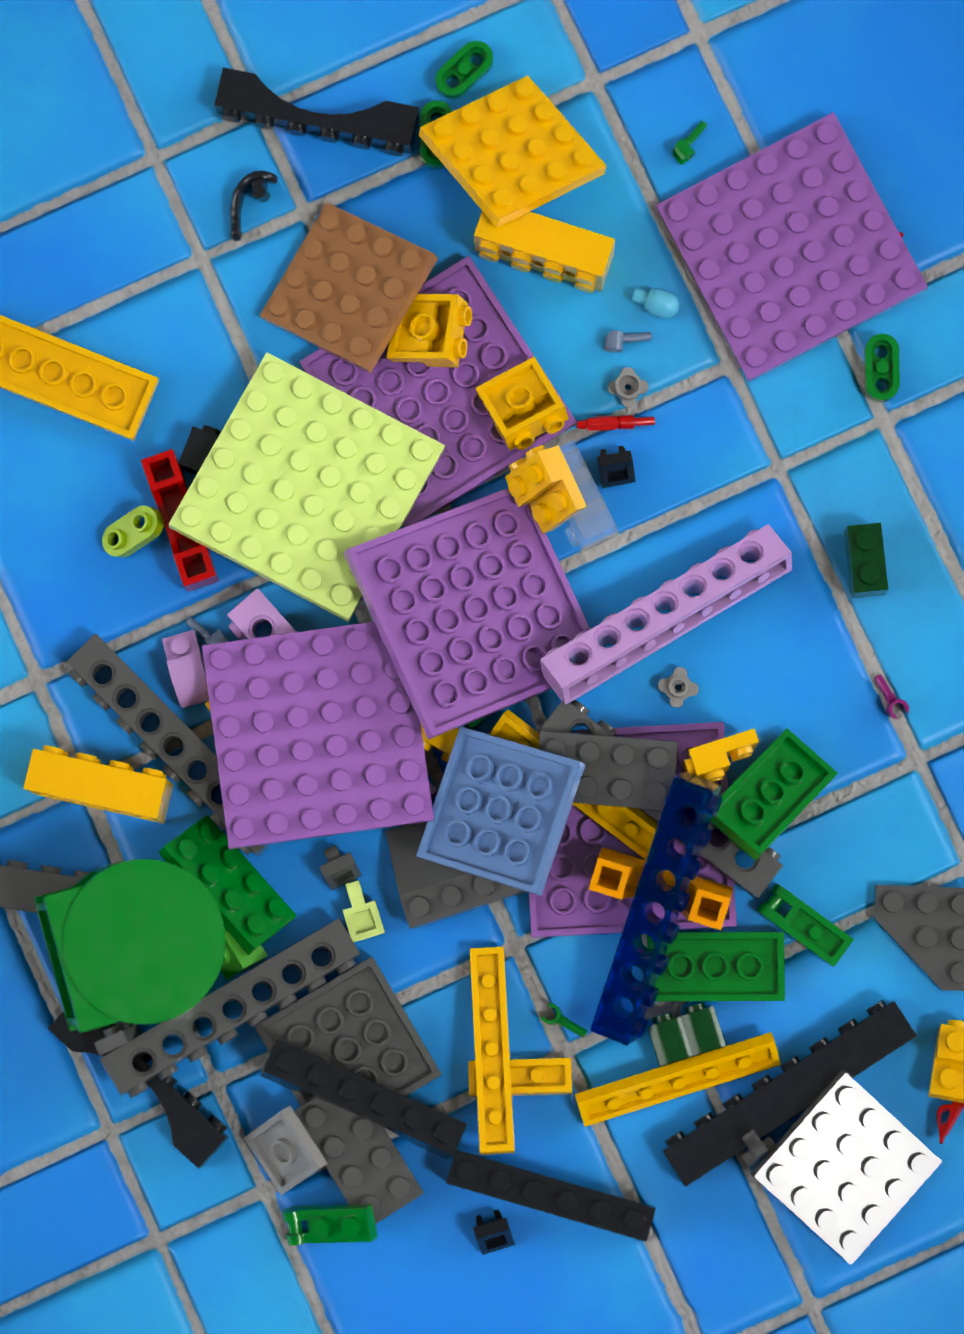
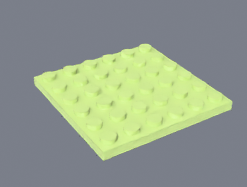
M266 352L168 525L169 528L349 622L363 596L343 553L349 548L401 529L442 455L445 445Z

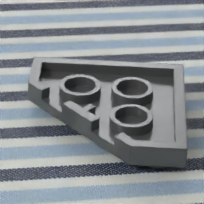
M875 885L874 920L898 943L899 947L916 965L932 979V982L940 990L964 991V888Z

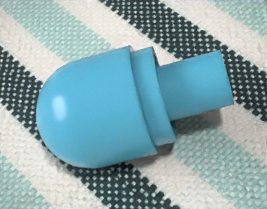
M636 288L633 294L632 301L645 305L644 311H647L648 314L662 319H669L678 312L679 302L672 293L658 288H652L649 293Z

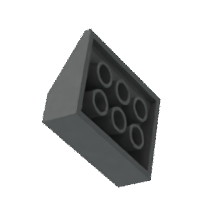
M427 822L403 825L386 831L399 897L410 929L421 928L526 893V891L417 857L416 855Z

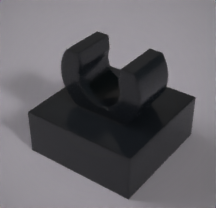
M618 446L619 453L607 455L605 449L600 451V456L597 459L602 488L635 482L633 459L630 450L626 451L623 446Z
M498 1209L494 1210L495 1221L484 1224L481 1215L476 1216L477 1227L473 1229L482 1255L515 1245L506 1217L502 1218Z

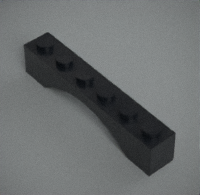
M225 67L222 70L214 105L217 114L221 115L223 120L240 123L242 119L254 122L253 125L262 129L271 130L273 126L286 128L287 133L296 136H305L306 133L319 135L318 138L320 140L330 143H337L338 139L351 142L353 147L365 150L374 146L383 148V152L393 156L412 153L420 117L418 107L384 101L372 108L355 113L336 115L314 113L298 108L279 98L264 85L256 74Z
M63 1011L48 1029L72 1052L99 1055L94 1043L106 1038L103 1031L117 1024L113 1023L79 1033L78 1029L69 1032ZM111 1050V1051H109V1052H107V1053H105V1054H103V1055H100V1056H106L107 1054L111 1053V1052L114 1051V1050ZM139 1054L133 1059L132 1065L138 1072H147L152 1068V1065L149 1063L151 1058L148 1055ZM170 1075L163 1080L156 1076L146 1083L155 1092L165 1110L171 1127L173 1145L198 1169L202 1168L230 1138L224 1132L228 1127L214 1114L208 1118L199 1109L203 1104L191 1092L181 1093L174 1086L177 1082L174 1076Z
M280 1040L273 1044L260 1073L261 1077L290 1090L309 1095L359 1115L392 1131L414 1145L445 1159L454 1156L467 1125L460 1120Z
M456 1149L446 1184L647 1242L656 1210L654 1206L572 1184Z

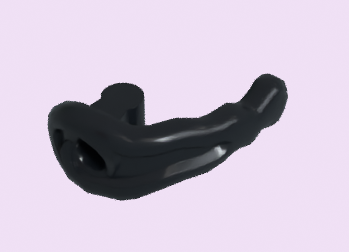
M254 171L247 174L237 184L233 192L230 210V231L234 241L242 239L241 210L244 197L253 188L252 193L254 197L261 202L268 201L270 198L268 183L276 184L278 181V177L275 174L267 171Z

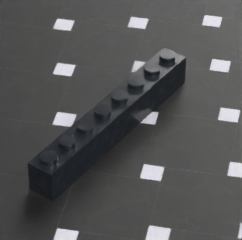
M882 999L866 1010L869 1016L857 1023L855 1018L851 1019L837 1029L840 1035L830 1042L824 1037L811 1045L809 1049L812 1053L801 1061L796 1055L780 1066L783 1072L771 1079L769 1074L765 1075L751 1085L754 1091L744 1098L738 1093L722 1104L725 1110L715 1117L710 1111L693 1122L696 1126L695 1130L687 1135H684L681 1130L664 1141L668 1147L662 1150L684 1186H688L746 1148L747 1145L742 1136L754 1129L760 1139L809 1107L841 1070L853 1078L917 1036L895 1001L886 1004Z

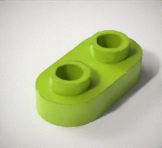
M139 506L105 529L102 536L104 550L109 555L125 558L130 556L161 534L164 526L162 514L156 508ZM144 517L145 523L141 528L140 521ZM117 534H118L119 541H118V543L115 545V538H116V536H117Z

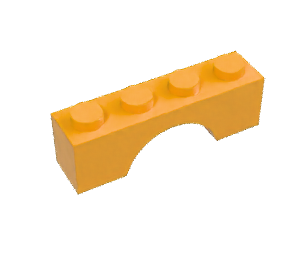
M601 847L589 890L621 900L625 898H640L654 901L680 912L689 921L721 930L731 900L733 887Z

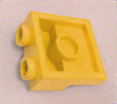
M417 294L389 342L387 358L391 362H423L427 367H459L460 358H465L467 354V341L463 338L465 326H470L472 322L470 306L458 294Z
M535 356L475 388L509 451L514 448L524 450L534 443L535 437L544 432L554 434L564 427L565 421L569 419L563 402Z
M540 445L525 453L527 458L511 463L509 465L511 472L505 476L509 491L514 496L518 507L526 504L530 505L533 517L538 523L542 534L555 530L587 507L559 445L545 449L544 445Z
M755 728L689 749L686 756L687 759L682 763L688 783L702 780L704 785H709L723 780L724 773L730 767L728 757H731L732 762L752 756L751 753L754 752L753 749L756 748L759 742Z
M949 1020L947 1025L941 1024L937 1031L928 1097L964 1103V1021Z

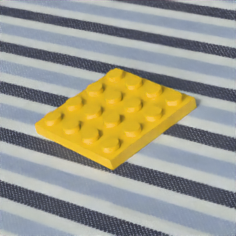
M528 75L421 126L419 131V137L496 228L604 175L607 165Z

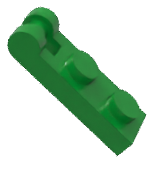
M775 883L770 890L771 896L766 903L761 902L756 911L830 966L834 967L854 939L784 887ZM783 902L792 907L785 917L776 912Z
M372 1204L293 1206L282 1210L283 1220L288 1223L289 1232L286 1233L290 1246L304 1243L372 1242L378 1238ZM301 1220H307L309 1229H302Z

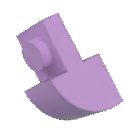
M195 630L162 639L168 670L181 708L208 701L205 666Z

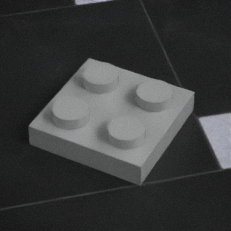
M291 1106L281 1110L244 1137L280 1195H283L328 1164Z

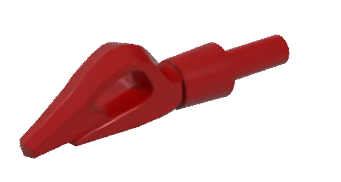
M633 414L622 416L600 415L578 421L576 426L577 429H587L588 431L633 430L634 426L655 425V418H634Z
M953 1101L951 1104L942 1105L938 1108L936 1120L940 1144L943 1145L945 1137L948 1136L964 1108V1103ZM949 1112L948 1121L942 1125V1114Z

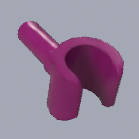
M881 674L876 676L874 680L887 701L886 712L889 717L897 719L893 713V706L896 703H900L905 713H909L908 704L904 700L896 698Z

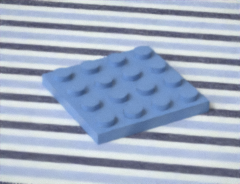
M460 727L432 808L434 820L427 822L416 856L433 863L542 896L585 764L577 760Z

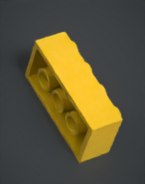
M482 211L474 233L475 251L480 252L479 256L491 262H498L499 259L511 262L512 268L529 273L530 269L542 272L545 279L561 283L562 279L575 283V288L587 293H593L594 290L602 292L614 256V238L533 212H528L496 228Z
M43 745L42 751L32 750L23 787L24 790L38 796L157 823H165L174 784L166 779L167 775L163 774L162 771L143 767L142 773L133 771L134 767H131L130 764L110 760L109 766L100 764L101 760L95 756L77 752L76 758L68 757V752L63 751V749Z

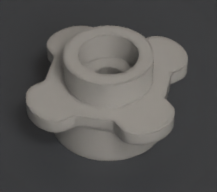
M626 367L622 369L616 381L609 383L608 391L612 395H617L622 400L623 406L633 407L639 395L645 394L648 391V383L645 380H641L632 368ZM627 384L631 385L632 388L630 390L625 389Z
M682 667L675 668L670 677L667 679L663 678L658 683L659 691L666 694L670 699V705L675 708L681 707L683 701L689 696H696L699 690L698 685L691 682L687 677V670ZM677 684L681 685L682 689L679 691L675 689V686Z

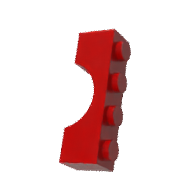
M171 449L142 459L141 463L151 492L164 519V526L184 588L187 592L219 582L220 580L209 548L169 528L170 520L188 491L174 450Z

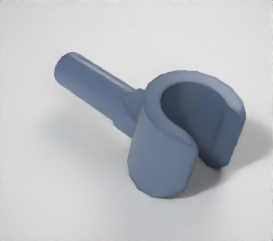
M611 331L605 337L604 350L620 353L623 349V342L650 341L652 339L651 332L624 334L621 331Z
M192 617L186 621V624L195 630L205 640L207 645L228 642L220 629L210 635Z

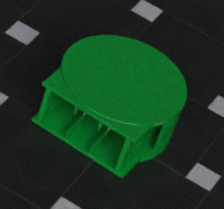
M154 859L115 862L90 872L73 887L33 897L69 1032L78 1029L79 1033L117 1022L155 1024L171 1020L186 1013L198 1004L209 992L219 975L224 959L226 942L225 928L220 910L209 890L194 875L174 864Z

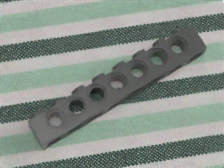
M95 633L67 661L73 668L69 675L82 688L88 683L96 691L92 698L105 711L111 707L120 716L116 720L120 727L128 735L135 731L143 739L139 746L152 759L158 755L167 764L163 770L176 783L182 779L190 787L186 794L199 807L206 803L214 812L210 818L225 831L226 823L223 804H216L213 800L214 791L221 787L217 756ZM104 667L111 668L113 673L112 679L106 684H98L96 681L97 672ZM126 691H132L136 694V702L130 708H122L119 704L120 696ZM149 715H156L160 720L159 727L153 732H146L143 729V721ZM172 739H180L183 742V750L177 756H169L166 752V746ZM195 763H204L207 767V774L201 780H193L190 777V768ZM271 844L240 849L247 856L253 851L259 857Z
M574 700L567 705H564L561 701L541 727L539 733L542 730L571 733L576 726H585L594 735L614 736L617 731L603 720H600L598 724L587 716L590 711L580 702ZM684 782L680 785L675 783L673 811L639 808L668 830L674 838L756 900L783 866L778 862L781 856L770 847L756 861L754 860L750 868H741L735 862V854L742 849L727 835V841L724 846L717 848L710 845L707 839L708 833L713 829H719L704 816L712 803H709L706 807L696 799L699 794ZM692 808L698 812V824L689 827L681 822L680 813L684 809Z
M338 918L207 995L186 1013L156 1025L132 1041L100 1058V1062L119 1095L122 1097L128 1093L130 1098H133L148 1089L149 1087L146 1082L158 1076L160 1080H163L177 1072L176 1064L186 1058L192 1063L208 1053L206 1047L218 1040L220 1045L236 1037L238 1033L235 1029L248 1023L251 1028L268 1018L265 1012L277 1005L281 1010L298 1000L295 994L307 988L310 993L327 983L324 977L336 970L338 975H341L356 965L354 959L359 956L360 952ZM318 949L325 950L330 956V963L324 967L315 965L311 958L313 951ZM286 967L297 968L301 974L300 981L296 984L286 983L282 978V970ZM258 984L267 985L271 990V998L265 1002L256 1000L252 994L253 987ZM230 1001L238 1003L242 1009L241 1016L237 1019L225 1017L222 1011L225 1003ZM198 1019L208 1020L212 1025L211 1034L206 1037L197 1036L192 1028L193 1023ZM171 1036L177 1037L182 1042V1050L175 1055L166 1053L162 1046L163 1041ZM139 1054L148 1055L152 1060L153 1066L147 1072H138L132 1065L133 1059Z

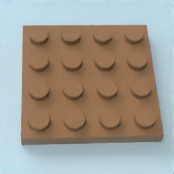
M326 202L259 316L264 321L371 374L436 264L438 257L420 246Z

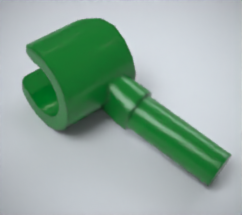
M701 121L689 136L676 143L672 153L679 164H685L696 154L690 145L695 142L707 127L704 121Z
M547 1004L549 1007L556 1009L557 1016L551 1021L541 1016V1019L546 1024L551 1026L558 1024L584 1038L587 1033L586 1029L563 1016V1012L558 1006Z

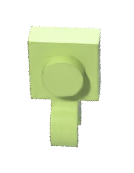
M359 880L345 884L352 907L342 911L352 941L357 942L385 933L376 900L365 903Z

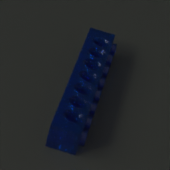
M685 771L674 776L590 1031L626 1046L630 1045L637 1038L641 1039L648 1024V1020L644 1019L647 1008L653 1006L659 989L655 987L658 975L662 976L669 962V957L665 956L668 945L674 943L679 932L680 925L676 924L679 912L683 913L690 899V893L686 892L690 880H695L701 866V861L697 860L700 849H704L707 846L711 837L712 829L708 828L711 816L717 815L723 798L719 796L722 785ZM686 806H690L696 811V822H691L685 817L684 809ZM675 838L681 839L685 843V854H680L675 850ZM664 870L670 871L674 875V886H670L664 881ZM653 902L663 906L665 911L664 918L655 915L652 908ZM643 934L649 935L653 939L654 949H648L644 946L642 942ZM632 966H637L642 970L644 975L643 981L637 980L632 975ZM622 997L631 1001L633 1012H628L622 1007Z

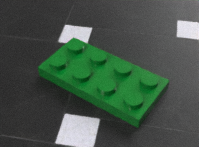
M786 728L708 808L704 816L756 861L838 773Z
M208 815L167 843L158 852L166 862L188 871L209 890L220 910L224 928L248 955L281 931L297 916L238 849H229L227 836Z
M784 932L647 933V1002L785 1001Z

